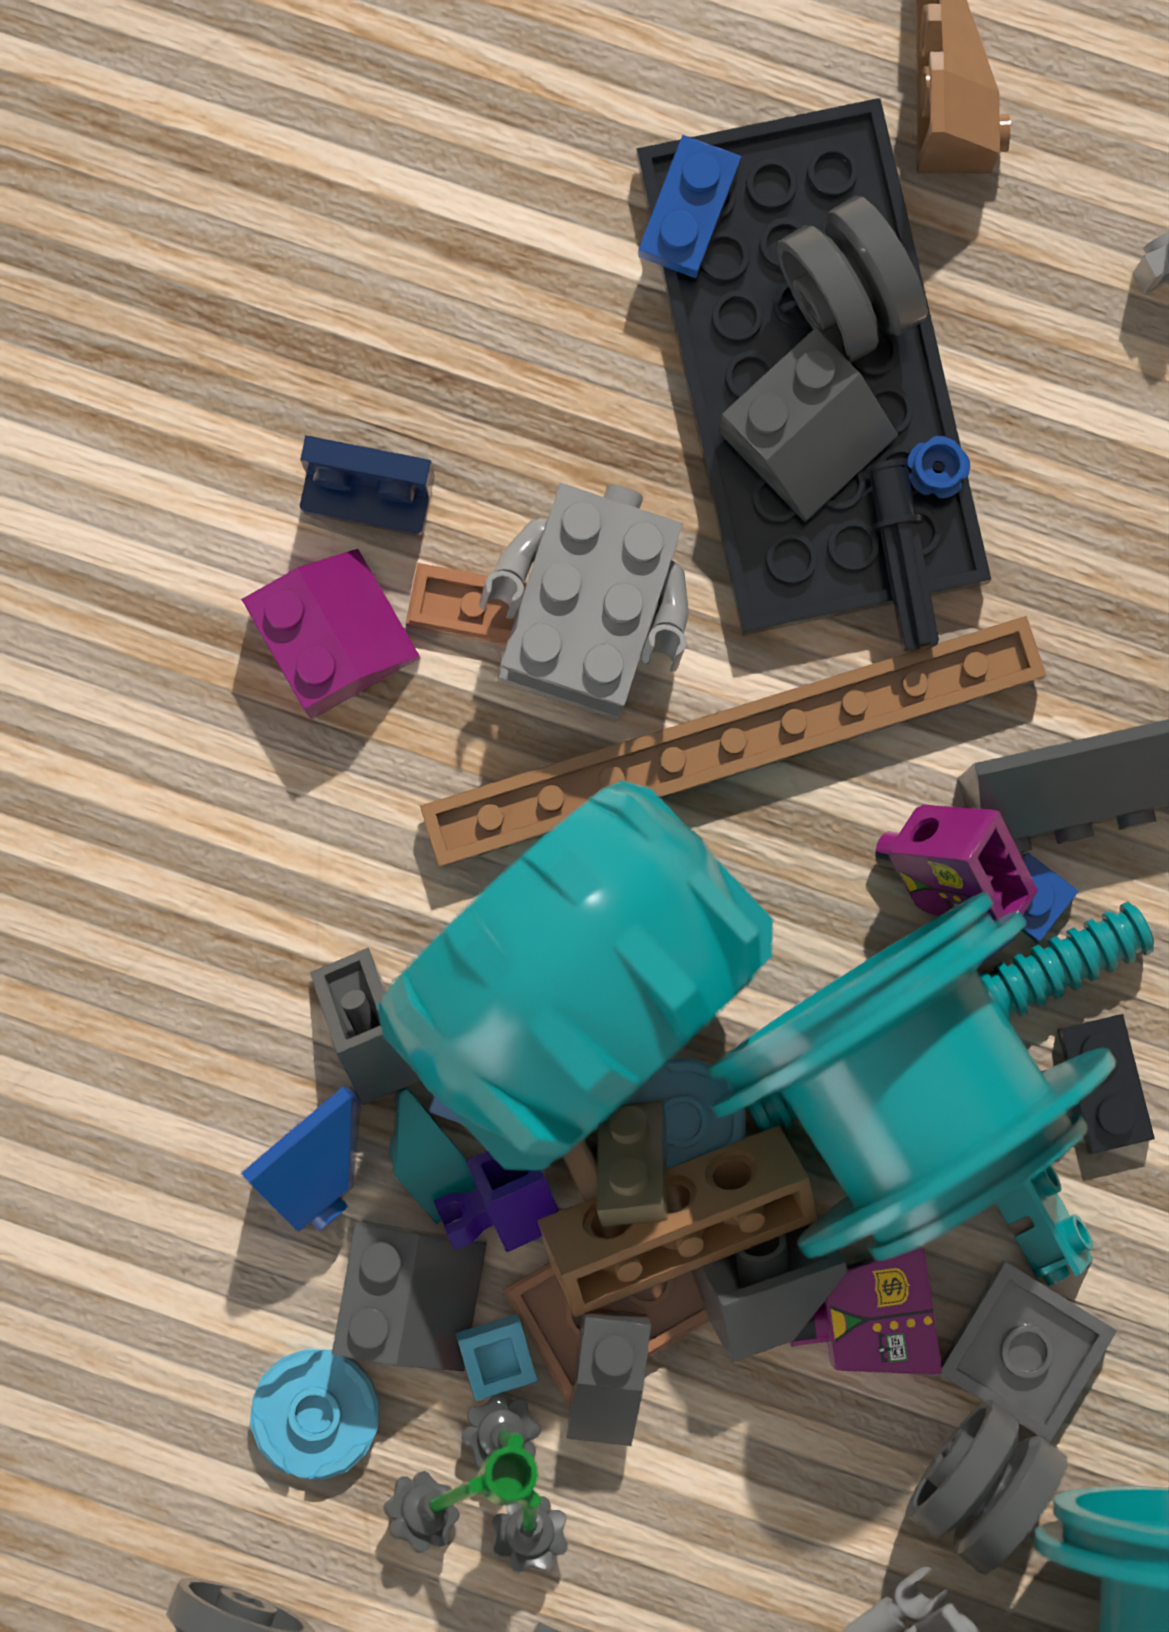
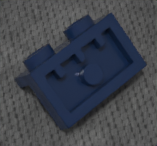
M305 435L300 458L306 472L300 500V509L304 514L415 536L423 534L435 480L431 460Z

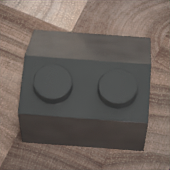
M817 328L810 332L722 414L719 426V433L805 523L898 437L896 430L862 375Z
M363 1220L355 1223L331 1355L393 1366L464 1372L465 1365L455 1333L472 1328L487 1242L475 1240L471 1244L455 1251L448 1235Z

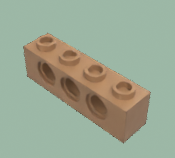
M778 1125L667 1169L668 1220L602 1227L597 1212V1197L539 1219L537 1222L552 1268L574 1317H577L700 1268L703 1265L813 1223L818 1218L809 1177L782 1128Z

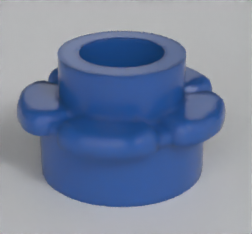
M934 436L926 443H918L911 450L908 457V467L912 471L909 476L910 483L915 490L926 496L931 493L935 494L938 498H948L955 495L962 488V480L967 478L970 473V461L966 452L953 439L945 436ZM939 462L943 464L944 471L942 473H935L932 465Z

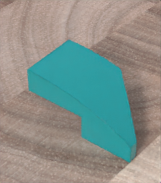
M404 1087L396 1091L395 1095L397 1109L394 1136L390 1138L389 1156L393 1161L392 1171L437 1225L441 1218L433 1202L434 1200L451 1193H468L477 1189L465 1162L467 1158L445 1134L437 1121L408 1087Z

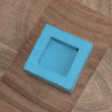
M517 1314L455 1333L475 1401L538 1381Z

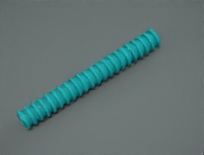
M1127 901L1119 905V913L1115 914L1108 910L1101 914L1102 921L1097 923L1094 919H1090L1084 922V930L1078 931L1075 927L1066 931L1065 939L1061 940L1055 936L1048 940L1049 947L1043 949L1040 945H1036L1030 948V956L1025 958L1022 954H1018L1012 957V965L1007 966L1002 962L994 966L995 973L989 975L986 971H983L979 975L1010 1022L1011 1014L1016 1013L1019 1017L1028 1013V1006L1031 1004L1040 1008L1046 1005V997L1051 995L1054 999H1058L1064 996V988L1068 986L1072 990H1077L1082 987L1083 979L1087 978L1091 982L1099 979L1100 971L1103 969L1108 973H1112L1118 970V962L1123 961L1125 964H1130L1136 961V953L1141 952L1144 956L1153 953V934L1138 907ZM782 1092L768 1094L747 1106L759 1132L778 1125L780 1127L783 1126L785 1130H789L794 1127L793 1120L798 1118Z

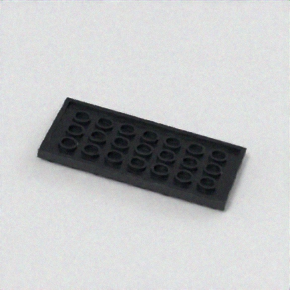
M881 98L693 136L691 138L742 156L738 172L697 279L660 265L742 636L893 604L881 534L880 532H874L872 526L873 523L878 521L867 467L887 460H908L911 450L918 443H926L934 436H945L953 439L961 447L927 297L928 314L924 321L898 336L889 334L878 327L879 341L876 349L851 363L864 378L896 430L898 437L806 523L719 433L722 414L813 331L789 289L780 267L776 251L779 240L805 225L814 226L825 233V219L828 211L854 196L864 197L876 207L903 245L917 272L926 296ZM681 139L636 148V158L650 218ZM936 462L932 465V469L935 473H942L944 466ZM907 467L908 474L910 476V473H912L911 468ZM968 477L962 480L961 490L948 498H938L932 493L928 496L923 495L915 490L910 483L916 514H922L924 520L923 523L918 524L931 596L986 585L992 580Z

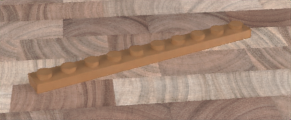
M1024 616L938 643V645L930 649L902 654L420 805L438 866L443 868L545 836L595 794L613 783H618L620 780L651 788L663 799L1044 679L1047 675L1028 618Z

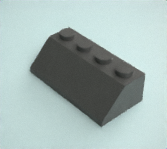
M1169 719L974 763L958 777L965 808L999 811L1019 853L1033 850L1030 841L1032 838L1055 834L1057 844L1073 842L1095 836L1093 824L1115 819L1117 820L1119 830L1156 822L1154 811L1169 807Z

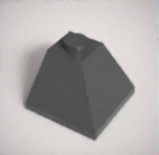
M813 1223L692 1270L709 1321L732 1363L794 1341L847 1273L846 1262L838 1249L816 1257H806L798 1245V1240Z

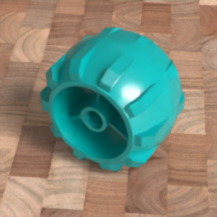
M620 780L618 783H613L591 797L525 852L458 914L400 973L377 1004L382 1034L413 1068L428 1091L443 1102L504 1169L544 1170L556 1158L563 1157L755 979L757 971L772 958L773 918L719 862L702 837L685 825L651 788Z

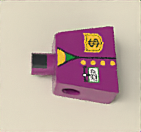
M923 804L913 811L900 833L885 832L878 840L875 858L878 866L898 872L914 904L922 911L936 916L985 891L993 901V905L986 910L993 922L1015 911H1019L1023 916L1038 891L999 811Z
M918 1246L886 1260H876L875 1257L847 1265V1273L794 1341L790 1342L791 1347L827 1342L831 1366L838 1371L941 1374L942 1367L925 1248Z

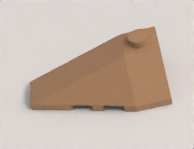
M916 0L917 173H992L1000 152H1008L1010 116L1009 114H1000L999 90L967 0Z

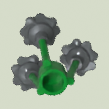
M504 1394L493 1395L484 1405L471 1407L467 1411V1419L473 1426L466 1427L461 1436L463 1442L473 1450L475 1463L480 1468L478 1477L472 1478L453 1489L448 1485L437 1483L426 1471L417 1473L413 1480L409 1477L398 1478L395 1481L394 1495L383 1507L385 1515L393 1519L389 1528L390 1535L395 1539L407 1541L414 1551L418 1553L428 1550L430 1544L435 1547H442L449 1540V1529L458 1521L460 1516L458 1509L454 1505L474 1495L483 1493L492 1503L501 1506L507 1505V1514H496L492 1520L496 1533V1542L493 1548L494 1555L499 1559L510 1557V1567L516 1573L530 1568L549 1571L554 1564L553 1555H563L568 1550V1542L563 1533L567 1518L565 1513L560 1510L550 1511L551 1504L549 1499L540 1496L534 1490L538 1479V1468L533 1458L536 1449L530 1441L539 1436L541 1427L530 1417L528 1404L524 1399L516 1398L509 1403Z

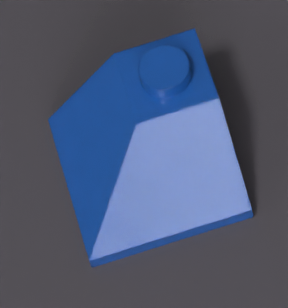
M343 1086L241 1172L247 1182L298 1232L305 1229L311 1223L320 1232L349 1208L342 1197L354 1187L361 1101L354 1087Z

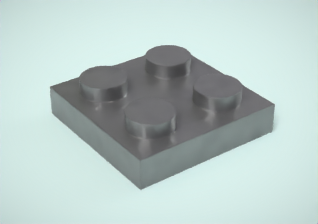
M1002 1260L942 1359V1373L940 1375L982 1401H995L1019 1420V1424L1051 1443L1117 1330Z

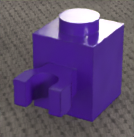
M488 1150L465 1160L477 1189L468 1193H451L433 1201L455 1251L471 1244L485 1229L494 1226L506 1253L542 1237L537 1220L559 1212L542 1170L504 1169Z

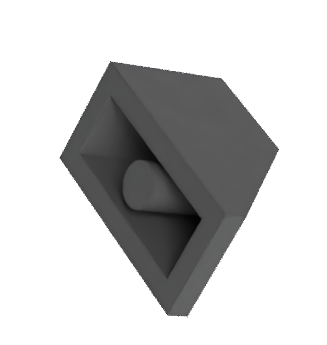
M369 947L310 972L336 1053L362 1105L421 1081L413 1068L383 1037L377 1004L387 989Z
M597 1308L581 1315L567 1439L632 1446L644 1388L651 1323L647 1314Z

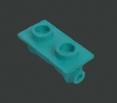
M1052 1164L996 1202L1008 1225L1028 1215L1030 1216L1034 1226L1018 1233L1015 1239L1035 1276H1043L1048 1286L1065 1279L1071 1274L1066 1264H1069L1074 1275L1078 1276L1082 1274L1093 1260V1256L1090 1253V1250L1093 1249L1090 1233L1078 1215H1069L1058 1195L1061 1192V1183Z

